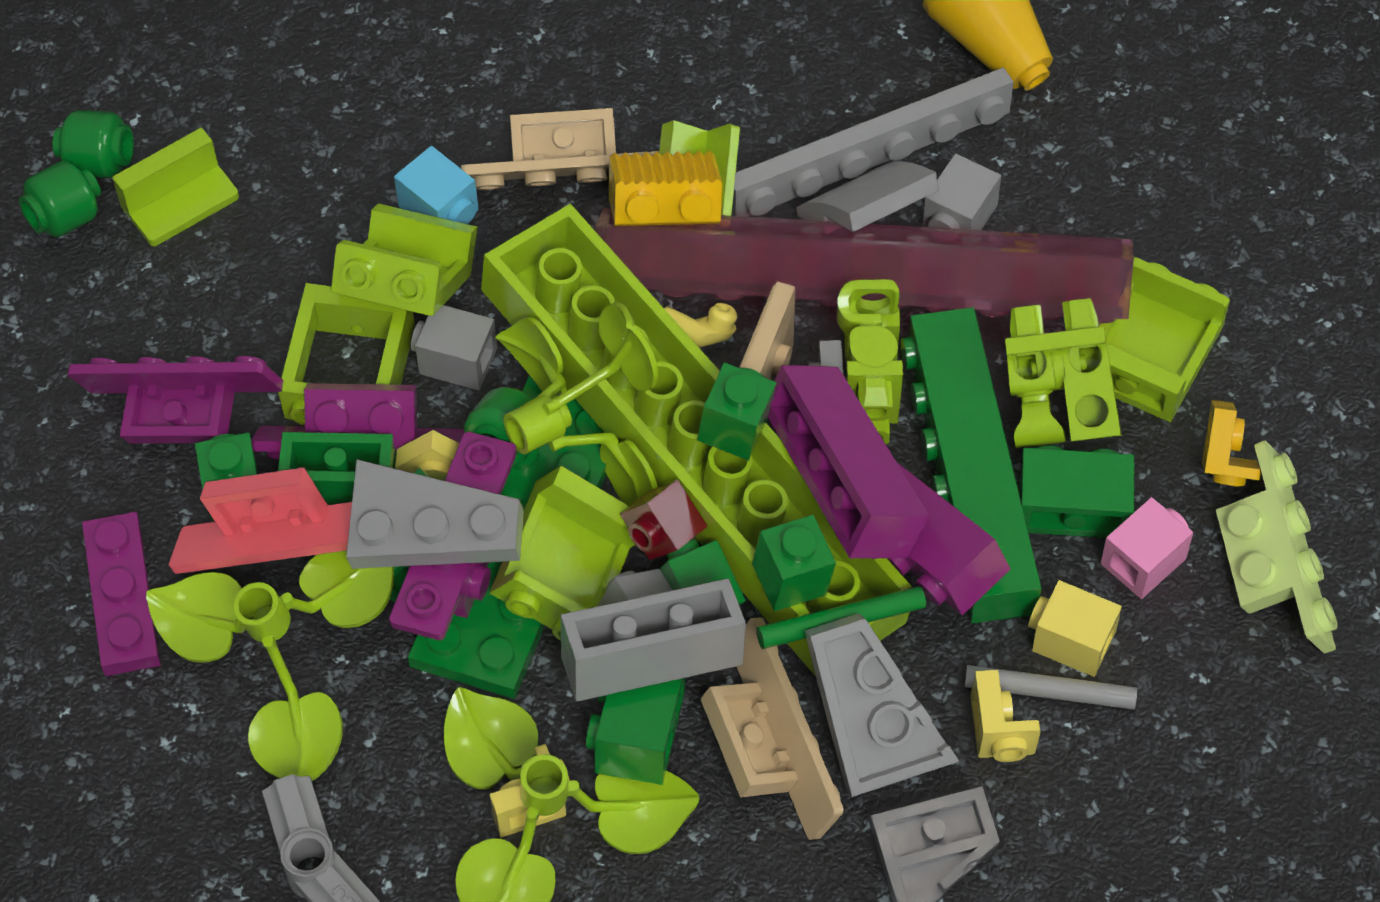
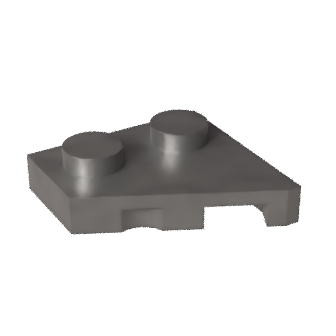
M983 786L874 814L869 819L893 902L938 901L991 853L1000 842Z

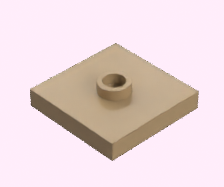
M778 281L776 285H773L740 368L753 369L765 378L774 381L781 365L790 364L794 341L795 286Z

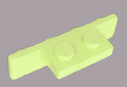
M1266 440L1254 444L1266 490L1216 509L1240 606L1247 613L1251 614L1295 597L1306 637L1325 654L1336 650L1331 631L1337 629V620L1329 601L1326 598H1322L1318 581L1324 579V573L1313 549H1309L1304 533L1311 530L1310 522L1300 501H1295L1292 485L1298 482L1296 471L1286 453L1279 454Z

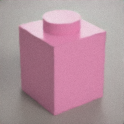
M1151 497L1106 537L1101 565L1142 600L1186 560L1193 531L1189 529L1187 522L1178 512L1171 508L1165 509Z

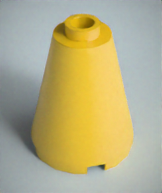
M1029 0L923 1L922 6L928 13V16L992 72L1004 67L1013 80V89L1023 86L1026 91L1031 90L1045 81L1050 75L1048 67L1051 65L1053 57Z

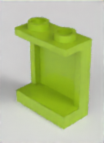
M378 203L371 210L368 239L363 244L348 240H342L337 244L331 292L434 316L471 276L477 226Z
M1133 257L1127 267L1125 281L1099 327L1104 326L1106 332L1115 398L1171 423L1224 326L1230 299L1209 285L1197 284L1171 273L1166 267L1158 263H1148Z
M559 466L536 481L524 509L520 561L502 562L490 594L504 601L507 609L523 618H533L553 630L554 636L561 640V614L597 607L607 591L608 583L620 574L629 549L635 545L629 536L627 525L620 516V513L629 506L563 466Z

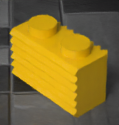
M710 150L705 155L700 151L694 155L690 151H687L684 155L677 151L673 156L668 151L663 156L658 152L651 156L647 151L642 156L635 152L631 157L626 152L622 156L613 153L609 157V202L614 226L720 224L722 180L715 155Z

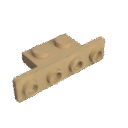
M613 108L510 115L513 161L461 165V169L475 180L476 190L504 188V180L525 179L526 186H548L556 184V176L576 175L577 182L580 183L608 180L607 173H609V157L616 153ZM652 151L648 153L652 156L656 152L659 153V151ZM637 152V153H638L640 156H642L645 152Z
M751 618L745 628L743 665L736 666L743 684L709 687L702 696L701 702L740 798L789 792L807 838L809 840L820 839L843 814L840 794L837 787L833 784L822 759L817 739L811 733L800 707L797 692L791 685L778 655L777 646L761 649L758 643L756 628L766 625L764 619Z

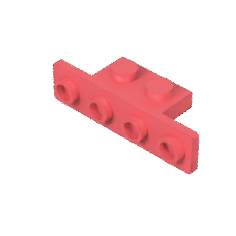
M304 467L205 482L200 500L215 522L183 527L169 561V566L175 574L346 551L352 502L327 505Z

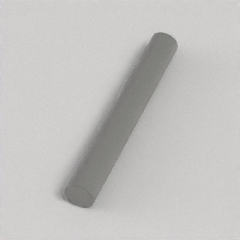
M967 665L965 688H972L975 671L998 670L1001 691L1009 690L1011 694L1135 710L1137 687Z

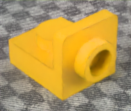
M1211 400L1202 457L1204 472L1213 474L1212 481L1230 486H1245L1246 479L1260 480L1261 469L1258 461L1230 457L1231 450L1239 452L1241 450L1245 419L1236 418L1237 410L1234 403Z

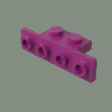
M238 356L234 359V362H215L204 357H188L185 363H167L157 358L142 357L137 360V363L121 364L111 359L93 358L89 364H70L67 375L90 393H127L120 437L129 444L198 443L208 441L217 435L228 434L235 392H282L284 381L267 366L264 360L251 356Z
M307 383L304 388L305 426H260L252 438V445L254 451L267 452L268 457L280 459L282 432L393 434L397 452L398 448L432 430L460 443L464 429L417 428L416 385Z
M472 432L464 433L445 481L501 495L517 455L516 445ZM489 562L410 566L389 617L391 626L395 629L435 640H443L453 615L468 618L474 600H483L491 576V569L488 568Z

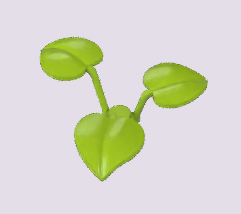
M614 302L606 306L599 318L600 337L606 348L614 356V359L610 364L568 391L565 385L566 381L561 375L563 360L548 331L536 318L525 317L517 321L510 328L500 332L495 339L505 346L543 391L535 399L504 415L503 421L506 433L511 443L516 445L518 452L527 454L547 443L553 452L565 446L601 444L600 458L606 464L605 472L623 503L630 506L648 491L658 487L649 463L631 440L625 439L619 442L617 437L611 432L563 436L566 428L572 424L571 414L566 404L616 373L620 368L630 384L639 391L645 392L654 388L657 384L658 367L654 353L642 332L634 327V320L623 303Z
M347 550L317 554L307 563L299 578L302 591L312 600L309 602L295 599L288 592L279 597L276 591L266 583L256 582L241 588L239 583L231 576L215 572L193 575L168 586L150 589L146 592V598L151 618L160 636L176 654L188 661L207 663L222 658L231 648L233 632L243 633L246 630L254 640L263 643L283 684L288 701L270 702L257 712L248 732V743L251 753L265 771L278 779L294 774L301 777L310 776L311 780L314 781L326 771L338 752L343 736L342 717L336 704L324 693H311L299 699L297 689L280 654L276 640L280 639L290 626V609L310 614L321 609L326 620L331 625L340 628L359 627L369 623L384 610L389 602L393 588L394 567L352 569L346 558Z
M458 687L452 696L445 718L444 746L447 761L453 773L465 784L484 790L495 786L504 775L511 781L520 778L521 799L524 806L528 809L518 849L506 840L492 838L472 846L464 854L459 862L455 880L459 902H551L556 885L555 869L546 858L528 854L532 845L539 816L552 815L558 812L565 805L568 796H572L590 812H601L598 828L602 838L610 846L629 854H645L661 848L671 840L699 803L698 793L681 778L666 771L663 785L598 774L595 781V793L598 801H594L579 788L577 781H568L567 768L560 759L548 754L535 756L534 747L538 746V730L533 718L523 708L508 700L481 695L462 687Z

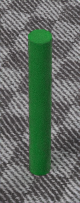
M920 586L759 626L756 628L758 643L761 649H767L806 639L805 630L858 613L869 623L923 609L926 607V598L923 589Z

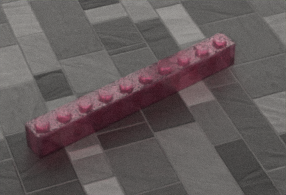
M603 208L596 225V233L647 290H661L663 294L671 297H685L692 293H709L722 300H738L744 296H758L768 299L773 285H776L778 281L795 286V301L797 299L819 300L823 305L837 307L839 293L846 283L854 280L889 279L893 280L899 288V309L903 306L925 307L926 310L934 313L974 307V310H978L983 315L1001 317L1009 314L1012 308L1041 305L1043 320H1056L1064 315L1062 302L1091 298L1098 317V323H1111L1116 319H1129L1134 261L1133 239L869 224L852 232L842 225L830 221L721 215L720 224L614 226L611 208ZM872 293L864 295L861 298L864 300L876 301L884 299L887 296L879 293Z

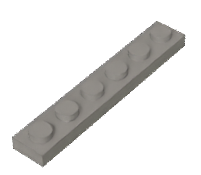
M1003 67L738 171L735 174L731 214L735 221L751 215L765 214L774 206L796 197L810 196L822 187L844 178H856L867 169L887 161L901 160L909 156L913 151L935 142L949 141L965 130L981 124H992L1010 113L1013 80Z

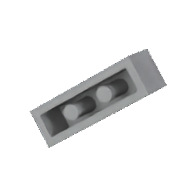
M724 579L561 614V658L575 701L577 702L743 665L746 623L730 580Z

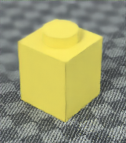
M1059 580L1050 599L1040 596L1028 624V627L1036 630L1032 651L1095 677L1116 633L1122 606Z

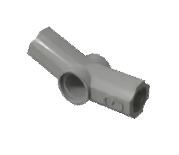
M292 774L274 780L272 785L262 790L263 799L281 855L284 872L288 884L294 893L305 898L308 902H380L334 851L310 776L301 777ZM308 857L323 859V862L313 870L304 871L297 868L300 862Z

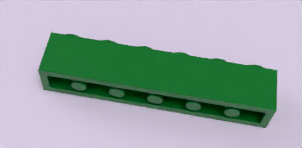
M974 307L910 316L909 337L901 338V355L905 370L913 369L916 383H911V399L915 415L924 414L927 428L921 429L923 455L926 461L934 460L937 475H933L931 478L932 490L996 540L1010 567V570L968 610L970 622L974 624L1030 616L1040 598L1041 584Z

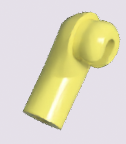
M717 303L709 309L708 316L693 319L669 306L664 308L699 348L727 341L736 330L734 323L737 320V313L728 304Z

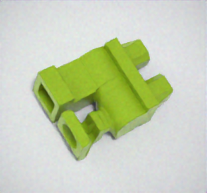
M854 280L843 286L837 302L836 321L844 332L846 380L885 444H889V423H898L903 380L902 361H897L900 332L898 308L900 292L893 280ZM872 293H879L887 296L884 299L876 301H869L861 298L864 295Z
M1091 298L1062 302L1066 330L1062 332L1044 333L1041 305L1011 309V338L1005 339L1011 396L1021 397L1022 418L1014 432L1016 448L1067 442L1065 431L1051 415L1049 399L1050 393L1064 389L1071 441L1122 436L1104 326L1099 327L1098 317Z

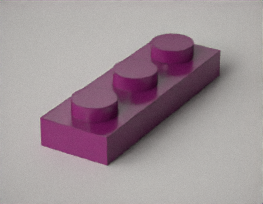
M137 511L83 521L82 526L100 662L104 675L110 676L161 666L156 628L151 618L146 598V592L150 590L141 523Z

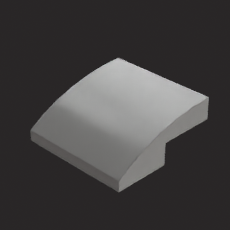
M887 163L797 206V215L826 233L840 226L854 232L939 191L935 171L915 163Z

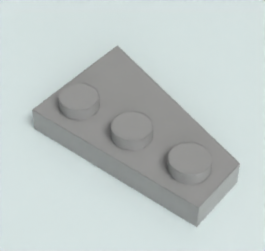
M357 460L346 558L352 569L520 561L524 511L520 500Z
M858 613L805 630L845 790L851 797L959 762L863 616Z

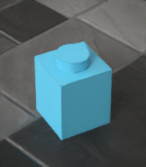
M433 146L427 148L394 176L398 206L401 209L464 224H469L479 210L475 180Z

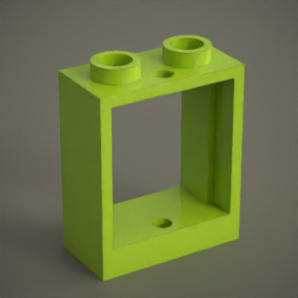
M306 283L282 374V379L284 380L282 392H278L284 418L305 425L304 388L307 383L303 382L315 331L387 339L376 384L401 385L415 327L413 312L331 292V286Z

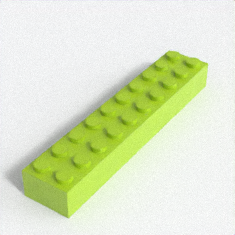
M571 204L484 254L482 292L511 325L525 317H533L545 327L562 357L563 371L561 375L566 381L567 390L612 362L614 356L606 348L599 334L600 314L606 306L614 302L623 303L627 307L634 320V327L642 332L654 353L658 367L657 384L654 388L645 392L639 391L630 384L620 368L616 373L575 399L604 433H613L619 442L629 439L638 447L649 463L658 487L675 480L680 482L708 525L695 538L702 546L718 540L741 591L770 624L913 588L887 558L848 557L781 439L767 423L762 430L749 461L697 441L703 408L720 371ZM814 515L836 561L827 595L774 612L752 565L760 531ZM910 612L872 621L868 624L881 641L906 624ZM807 639L787 643L816 676Z

